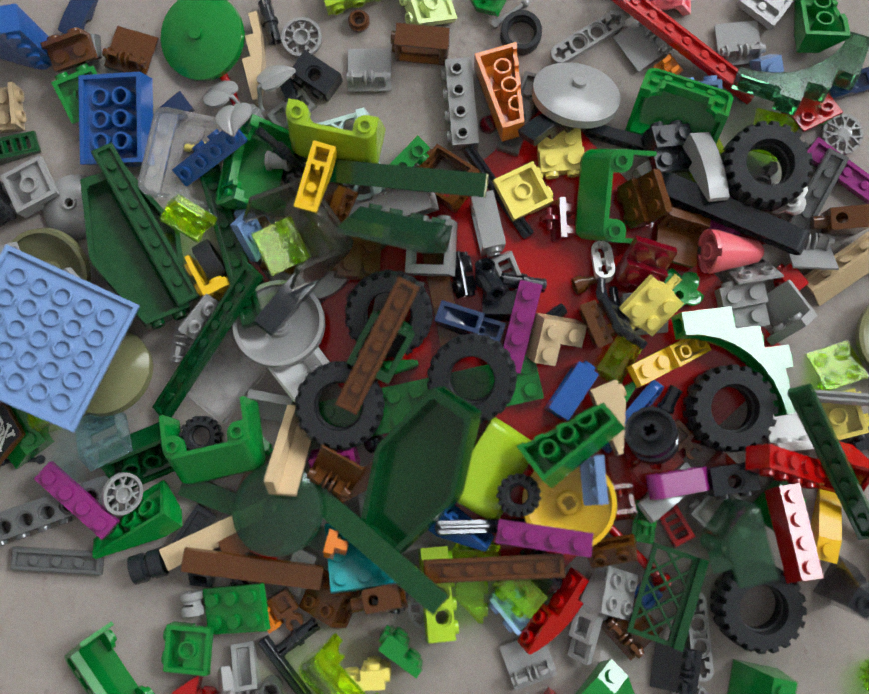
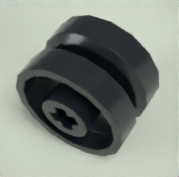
M651 406L641 408L629 417L625 425V439L634 456L642 463L649 465L664 464L671 460L678 452L680 445L679 432L675 421L668 412Z

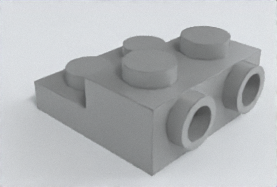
M40 155L0 175L4 183L2 188L12 201L10 203L12 210L15 214L25 218L44 209V203L60 195L45 160Z
M764 280L735 285V281L721 284V288L715 290L718 308L731 306L732 313L735 316L736 328L770 325L766 307L768 297Z

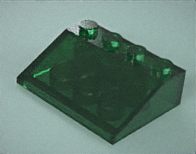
M369 203L368 207L360 206L337 227L336 233L422 253H447L453 226L445 224L446 219L432 217V221L425 220V215L411 212L410 216L403 215V210L390 207L389 211L382 210V205Z

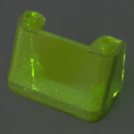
M336 632L306 656L299 665V674L316 694H366L340 665L345 656L343 654L340 655L339 646L343 640Z

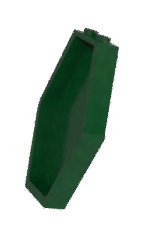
M128 170L184 268L180 232L175 221ZM102 172L80 179L88 255L95 271L116 295L140 305L136 317L147 330L150 328L156 330L165 326V322L173 319L178 321L187 317V313H190L189 303L180 308L176 304Z
M444 386L433 388L378 444L374 453L361 519L400 553L405 552L460 500L464 492L482 411Z

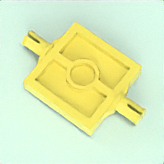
M650 274L619 307L628 316L633 330L638 327L653 336L684 305L673 291L675 286L682 281L679 276L674 274L665 284Z

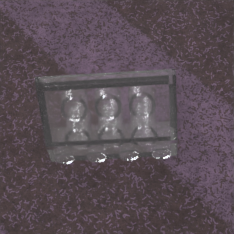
M232 325L187 395L219 423H226L241 405L240 397L248 396L249 389L253 390L268 371V368L254 363L245 356L235 340Z

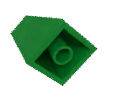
M733 659L727 694H796L798 682L778 668Z

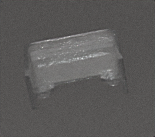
M160 107L155 111L138 179V186L144 194L178 207L209 213L208 206L204 201L191 199L188 188L182 184L175 183L177 176L172 169L180 164L185 142L199 143L204 138L206 129L222 131L216 122V117L170 107Z

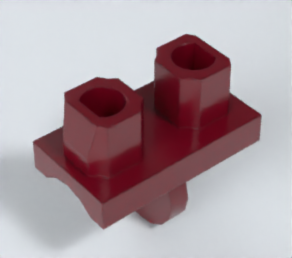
M559 197L553 201L550 207L546 208V215L539 217L541 223H546V230L551 231V241H559L576 235L575 224L567 223V216H572L575 213V204L567 202L566 197Z

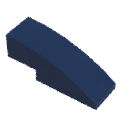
M441 300L434 321L460 335L477 333V335L490 336L491 339L499 342L506 325L504 322L484 317L485 313Z

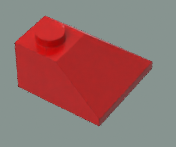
M840 442L864 492L869 485V459L854 445ZM827 475L825 477V485H816L818 489L835 493Z

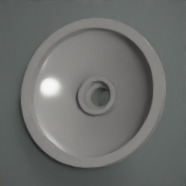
M80 174L67 175L55 181L60 195L44 203L45 208L43 209V215L48 226L66 233L74 240L87 238L80 179L88 176ZM73 200L72 206L68 207V202Z

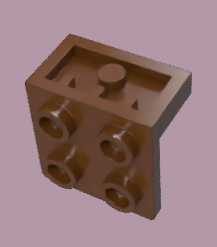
M329 182L317 213L306 211V215L320 222V227L326 231L337 233L339 230H343L359 193L344 184Z
M323 569L320 590L306 589L299 608L329 627L347 628L353 614L351 599L360 597L362 590L331 594L329 571Z

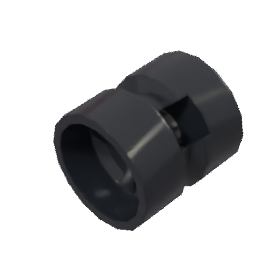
M162 547L149 550L146 555L139 553L128 557V573L135 585L148 582L151 577L158 579L169 575V571L159 552V549Z

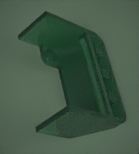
M737 498L723 500L703 528L702 535L699 536L702 547L707 550L713 574L733 569L739 589L779 579L758 506L755 503Z

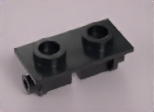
M467 251L456 252L455 277H453L452 282L456 299L464 296H475V291H477L474 275L466 276V272L473 271L471 256L468 255Z

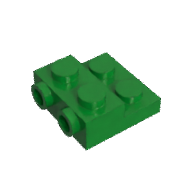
M88 63L76 67L77 72L68 75L67 72L54 76L56 80L51 82L72 124L79 122L78 75L98 74L95 67H89Z
M417 135L389 165L414 167L418 163L421 166L429 157L427 152L430 150V147Z
M177 621L167 624L163 633V640L165 641V650L161 657L163 672L208 676L211 672L214 627L197 626L195 623Z
M386 625L379 635L378 642H380L378 651L417 679L422 671L423 659L420 658L421 654L412 647L408 649L410 638L407 637L408 633L399 626L395 628L392 625Z

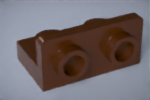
M78 27L68 29L67 33L61 36L51 35L46 38L47 41L40 43L41 47L48 51L54 71L58 73L98 59L90 33Z

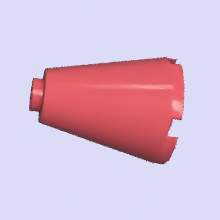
M716 229L704 230L698 242V247H701V254H697V261L703 273L713 274L758 263L764 255V247L759 241Z

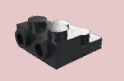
M675 120L669 123V125H664L663 121L652 123L650 128L642 134L646 150L657 152L656 157L649 158L652 170L660 169L662 175L666 172H690L689 167L692 161L683 148L686 139L692 133L689 123L683 124L682 120Z

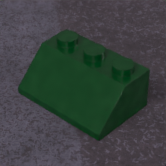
M159 422L98 447L99 467L109 479L115 474L128 472L137 476L143 485L174 472L162 450ZM131 477L126 478L125 485H128ZM119 479L114 481L115 486L120 485Z

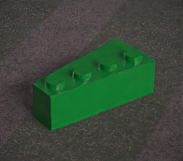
M603 402L577 415L576 419L568 423L563 422L557 425L556 429L546 434L541 433L535 436L534 440L526 444L523 442L517 445V448L542 481L553 488L622 432L625 427Z

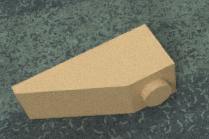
M616 379L588 391L594 407L604 402L625 427V396L627 394L622 383L618 384ZM625 429L609 441L615 456L621 455L624 452Z

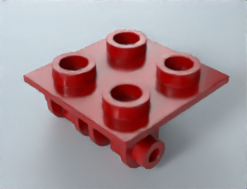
M818 80L779 99L784 106L781 109L782 116L792 117L803 132L843 113Z

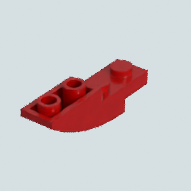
M570 568L563 579L560 589L552 596L549 604L540 603L527 626L522 631L517 642L527 654L531 655L551 642L571 622L582 607L583 603L578 598L589 580L578 570Z

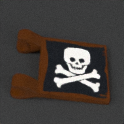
M4 402L0 403V466L26 435L9 404Z

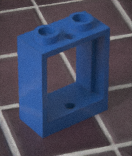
M579 361L573 364L544 409L560 420L568 421L599 374L595 372L596 367L587 361L583 363Z

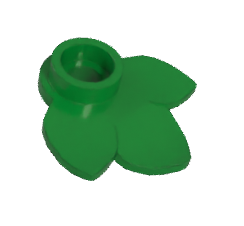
M674 268L667 272L668 277L664 281L665 284L674 274L682 279L673 291L679 295L684 305L696 306L703 300L704 295L697 290L700 282L697 273L687 272L681 276Z

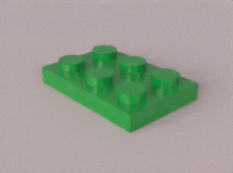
M264 583L217 586L203 589L207 626L214 627L213 635L263 632L271 629Z

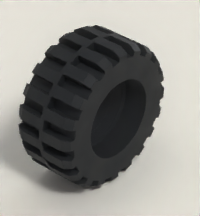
M760 121L755 125L750 124L742 131H739L726 144L723 149L724 152L720 155L728 182L729 197L731 196L735 200L763 212L768 210L770 212L775 211L797 198L803 192V188L808 186L810 182L808 176L813 172V166L809 165V162L813 160L812 153L807 152L809 145L806 141H801L800 137L802 135L798 131L795 133L790 131L791 126L789 125L779 126L777 121H771L768 125L766 121ZM751 150H764L776 157L781 166L782 173L781 180L776 186L763 185L751 176L747 168V155Z
M384 270L371 273L360 280L347 299L344 314H346L345 325L349 329L348 334L351 339H354L356 342L358 341L368 322L367 312L369 304L376 296L390 293L399 276L420 287L410 306L411 316L408 324L413 326L411 330L415 331V335L405 352L408 355L413 352V349L418 348L423 343L432 325V306L429 295L416 278L402 271ZM372 328L370 329V331H369V333H368V335H367V337H366V339H365V341H364V343H363V345H362V347H361L360 349H362V348L364 347V345H365V343H366V341H367V338H368V336H369V334H370ZM400 333L396 334L384 359H387V357L395 359L406 336Z
M477 333L460 335L441 346L432 357L430 368L427 371V377H429L427 388L431 391L433 388L444 386L482 411L480 424L482 421L494 419L510 403L517 382L516 365L510 356V352L499 341L491 339L490 336L477 335ZM478 357L490 365L494 374V384L486 396L471 400L462 397L453 388L451 372L455 364L463 358Z
M344 361L329 362L316 367L314 371L308 373L303 383H300L297 389L299 392L295 396L294 402L296 403L295 416L298 417L300 422L298 425L301 430L303 429L306 432V437L317 442L316 445L320 447L324 445L333 450H348L368 440L378 429L383 419L385 408L382 388L378 384V380L374 378L362 402L360 416L353 424L345 427H336L323 419L319 411V400L322 393L333 384H345L354 367Z
M731 364L704 371L702 375H698L693 380V385H689L686 390L689 393L688 397H684L683 404H686L683 417L688 419V423H686L687 428L694 432L696 440L703 442L702 445L713 448L716 451L745 452L746 446L762 444L761 439L768 438L771 434V431L768 429L775 427L777 420L773 419V415L778 414V407H774L773 401L777 400L775 393H770L769 391L772 387L768 381L763 382L761 380L763 376L759 372L753 373L752 368L746 366L739 367V365ZM725 387L737 389L747 403L746 419L735 430L722 429L715 422L711 412V403L714 395L718 390Z
M745 560L743 564L737 562L732 565L733 569L731 571L725 569L721 573L724 576L722 580L717 579L714 583L717 586L716 592L711 591L710 596L714 600V604H710L711 612L715 614L713 620L720 627V631L724 636L749 652L755 651L758 654H766V650L770 653L779 652L778 647L781 646L786 649L791 645L789 641L792 638L797 640L800 636L797 631L800 627L804 629L806 623L802 620L803 615H807V608L802 604L806 602V598L803 593L799 592L801 586L798 582L787 584L784 571L781 568L759 560L757 562ZM765 585L774 594V612L771 618L764 624L750 627L742 621L740 615L741 600L751 588Z

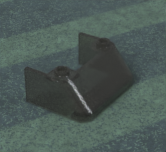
M302 179L249 197L243 218L246 223L266 216L268 221L275 226L291 224L313 257L307 259L303 265L296 268L290 284L291 290L324 277L350 253L354 244L352 237L324 198H322L317 213L294 207Z

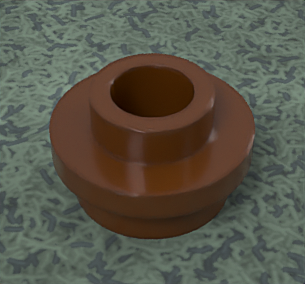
M355 10L349 15L348 24L353 31L362 32L369 27L370 19L365 11ZM358 19L363 21L362 24H356L355 22Z

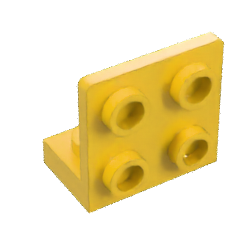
M190 255L185 256L184 258L187 263L184 266L188 274L194 276L197 282L194 286L198 294L204 296L207 293L215 300H221L230 287L229 279L225 276H217L209 281L198 261Z

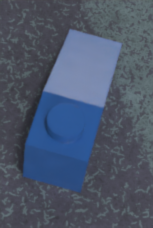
M454 505L438 521L473 519ZM435 524L428 529V531L439 538L482 551H486L495 537L491 533L437 535Z

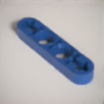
M652 380L625 411V425L634 412L641 408L650 407L663 391V385L656 380ZM610 442L601 448L608 454L613 451Z

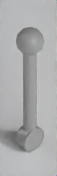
M522 0L521 4L499 19H493L491 26L494 29L498 28L506 16L523 7H528L530 1Z

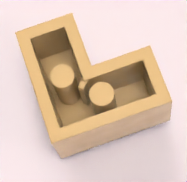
M536 313L526 356L534 363L556 366L561 344L582 348L587 325L576 319Z

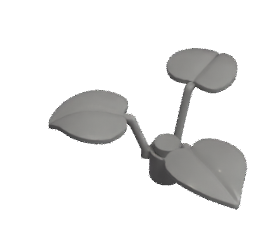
M273 65L264 69L257 77V82L259 83L257 86L258 106L240 103L233 95L239 88L235 82L229 80L213 85L204 95L203 101L205 105L211 108L220 107L226 104L229 99L236 103L234 106L228 105L223 107L215 118L220 129L234 137L238 129L249 119L251 114L264 119L262 112L265 111L262 103V89L268 92L278 88L296 70L285 65Z

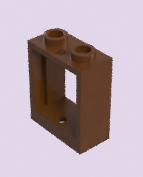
M396 23V31H391L392 53H395L396 61L445 66V59H448L450 28Z
M439 144L427 152L429 157L421 166H417L435 169L442 160L458 171L480 173L479 169ZM435 193L437 202L454 213H457L469 197L452 194L446 197L441 193Z

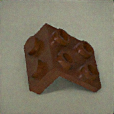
M672 207L673 212L657 219L655 241L676 247L678 253L671 263L693 268L697 264L699 236L704 230L710 228L711 219L697 213L693 214L680 208Z

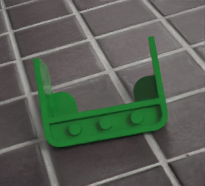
M590 149L583 153L580 162L575 217L576 235L579 238L618 243L632 242L634 238H625L626 227L624 223L618 219H609L613 172H626L633 164V157H656L657 152L628 149Z
M245 396L240 397L243 420L235 421L229 425L227 429L228 442L186 451L185 441L182 439V436H179L181 432L180 420L164 415L159 416L162 450L181 482L192 485L256 471L264 466L266 455L257 401Z
M112 621L84 639L64 656L68 667L86 694H154L150 687L138 686L114 651L117 638L114 632L110 630L114 625Z

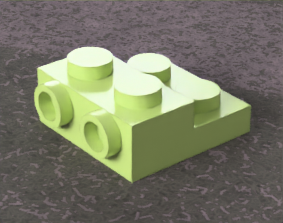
M399 0L400 5L405 6L407 12L405 14L406 24L435 26L454 23L457 19L452 0Z

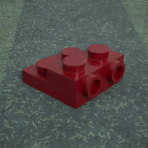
M635 235L615 268L617 281L624 287H630V285L639 287L651 274L658 281L664 282L668 277L667 269L678 253L676 247Z

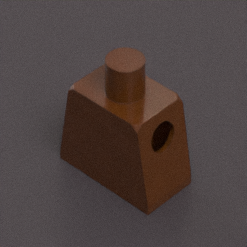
M869 204L829 208L821 213L820 216H811L810 227L812 230L821 229V234H831V236L856 235L869 228Z
M397 583L362 590V597L351 599L353 613L365 611V615H375L408 608L405 590ZM375 597L379 599L377 605L374 604Z

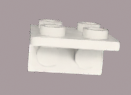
M317 347L311 356L299 364L287 368L268 369L295 402V396L299 392L297 389L300 383H303L307 374L314 371L316 367L327 364L330 361Z
M796 411L794 414L774 417L773 415V419L777 421L775 427L768 429L771 431L768 437V444L790 451L814 449Z

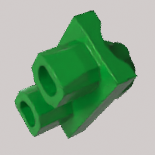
M635 499L630 534L635 535L636 542L654 544L657 520L654 523H650L637 506L641 500Z

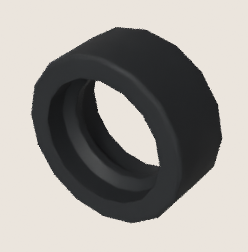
M517 10L505 17L501 26L500 39L502 45L514 43L508 35L510 26L517 22L529 24L534 31L532 40L526 44H517V55L524 56L533 52L539 45L542 36V25L534 13L528 10Z
M208 239L192 247L196 260L210 280L217 276L227 277L224 262Z

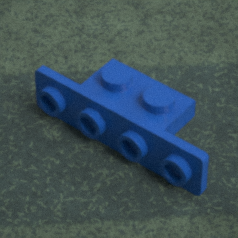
M215 129L207 136L209 141L204 143L201 140L192 147L195 152L174 167L172 171L186 187L247 142V138L240 129H238L234 137L226 134L224 131Z

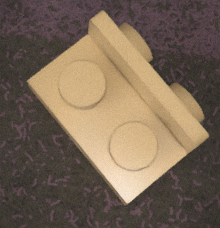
M7 82L8 87L0 88V134L25 130L24 123H26L27 119L22 105L24 93L13 82Z

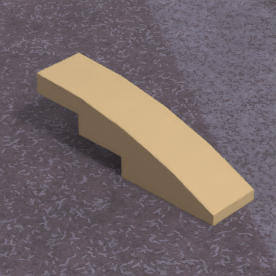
M257 11L248 13L253 34L245 36L250 56L242 58L252 100L258 106L257 86L259 83L257 82V77L266 69V55L261 20Z

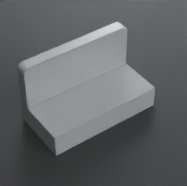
M252 389L248 391L247 398L258 402L260 418L282 422L287 405H295L290 396Z

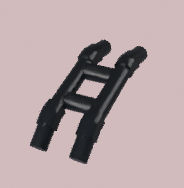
M598 278L596 280V298L612 324L613 331L620 337H624L631 344L644 349L647 346V341L636 334L625 314L619 309L621 305L618 297V288L616 286L609 287L608 297L606 280Z

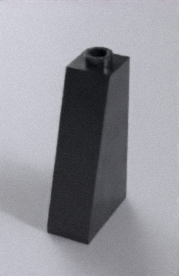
M839 555L837 564L830 563L823 574L824 578L820 579L813 592L830 604L868 621L869 583L858 567Z

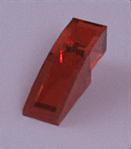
M601 449V455H604L605 474L610 479L616 493L617 510L614 521L635 519L637 510L625 449L623 454L615 456L613 451L608 454Z

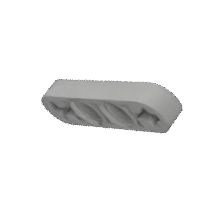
M618 10L610 11L556 44L551 50V62L553 64L571 62L615 35L622 29L625 23L624 14ZM612 18L613 20H619L618 25L613 23L607 30L606 26L610 24ZM593 28L600 29L602 36L599 38L593 37L591 30ZM580 39L584 42V47L577 49L573 46L572 42ZM568 47L569 51L564 54L563 59L561 57L556 58L557 51L561 54Z
M700 592V602H697L696 607L702 613L694 612L693 619L701 618L703 626L699 630H694L691 625L687 642L688 648L694 649V644L697 641L705 643L702 665L707 670L703 671V675H699V681L706 682L712 678L714 669L707 600Z

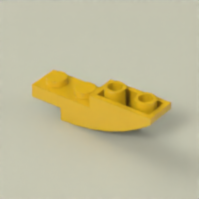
M682 339L628 366L627 369L638 388L711 351L708 342Z

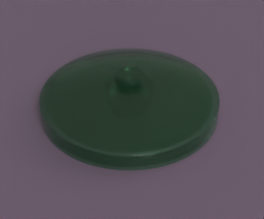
M267 464L250 473L239 486L233 501V523L239 538L249 549L264 556L284 557L302 550L315 537L322 522L323 498L318 485L309 481L310 478L306 476L307 472L303 470L296 496L269 494L264 483L269 466Z

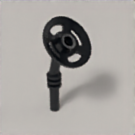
M259 127L255 134L273 148V152L282 160L285 159L293 166L290 171L283 169L282 179L290 190L298 193L299 187L293 185L289 178L291 177L296 183L300 184L301 180L297 179L294 175L297 174L302 179L306 166L304 162H307L308 159L296 153L293 155L291 149L282 141L278 142L266 130Z

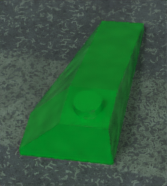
M794 0V38L797 53H820L850 38L848 19L844 13L841 14L838 10V2L836 0Z
M9 405L26 433L7 457L13 466L19 469L55 441L36 416Z
M165 480L158 482L143 492L139 505L132 512L125 514L105 539L101 540L98 536L93 539L92 557L98 559L161 539L182 527V509Z
M612 659L599 662L575 694L635 693L628 675Z

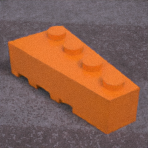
M517 42L474 54V70L502 142L519 137L518 130L524 126Z

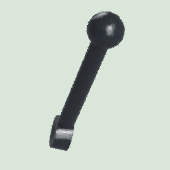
M38 455L28 462L42 464L46 459L45 456ZM5 459L1 466L10 464V460Z

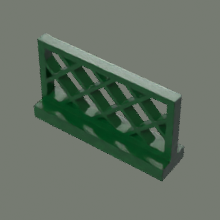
M654 542L626 631L683 652L710 561ZM657 549L666 551L670 560L658 565L655 559ZM671 553H672V554H675V555H678V556L675 557V558H673L672 555H671ZM683 557L690 559L689 569L681 573L675 561ZM672 563L678 575L666 580L661 568ZM658 571L663 583L652 588L648 581L649 575ZM680 578L683 584L682 592L674 595L668 584ZM666 586L671 597L659 603L654 591ZM651 593L656 605L645 610L641 603L642 598ZM673 601L677 608L676 613L667 618L662 606ZM659 608L664 620L652 625L647 613ZM644 615L650 627L642 631L634 629L636 619ZM665 623L670 629L667 640L660 638L655 631V628ZM652 630L654 635L648 634L647 632Z

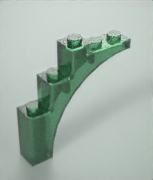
M850 31V38L845 40L844 44L835 54L821 63L801 70L775 73L739 67L732 89L774 102L772 109L794 116L802 97L823 103L832 85L850 91L853 89L860 76L869 49V37Z

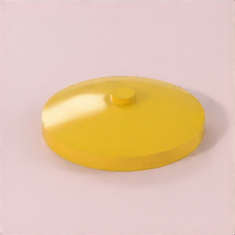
M580 466L553 488L544 483L536 471L530 476L539 484L541 501H539L538 508L532 514L524 516L527 523L594 533L592 546L602 540L609 532L616 516L617 499L614 487L607 475L608 504L584 505ZM525 488L523 492L522 504L525 503L528 498V493Z

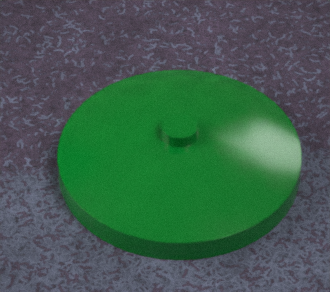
M177 0L167 12L161 28V47L167 62L177 73L194 81H212L225 75L238 61L244 46L245 32L243 21L237 9L228 0Z

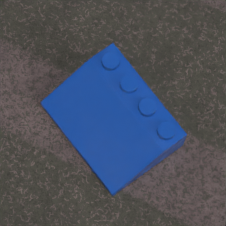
M16 3L0 6V59L39 70H45L52 66L48 51L43 49L40 44L47 41L46 38L49 36Z
M142 72L78 75L80 165L98 166L91 151L112 142L126 167L154 166L153 78Z

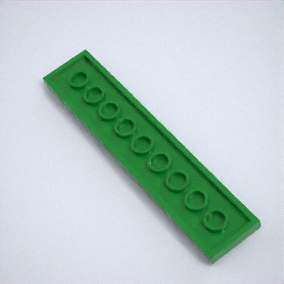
M527 356L524 357L521 373H517L515 392L507 406L544 398L537 365ZM489 364L452 372L451 383L459 395L467 399L476 400L486 396L491 391L494 384V374ZM429 378L382 388L385 400L384 415L378 429L372 436L390 433L430 392L427 388ZM338 398L319 402V411L323 419L336 427H345L353 424L360 416L362 410L361 404L355 415L335 405Z

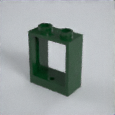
M381 309L378 312L373 310L346 363L352 366L355 365L360 355L358 352L374 322L377 320ZM404 321L402 322L398 333L406 336L390 368L387 369L380 366L375 378L389 384L415 335V331L411 330L413 328L412 325Z

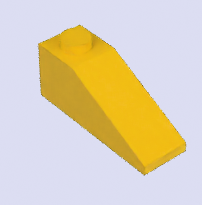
M313 140L294 203L295 208L317 213L336 162V146Z
M818 489L810 524L819 560L837 564L842 542V505L836 493Z

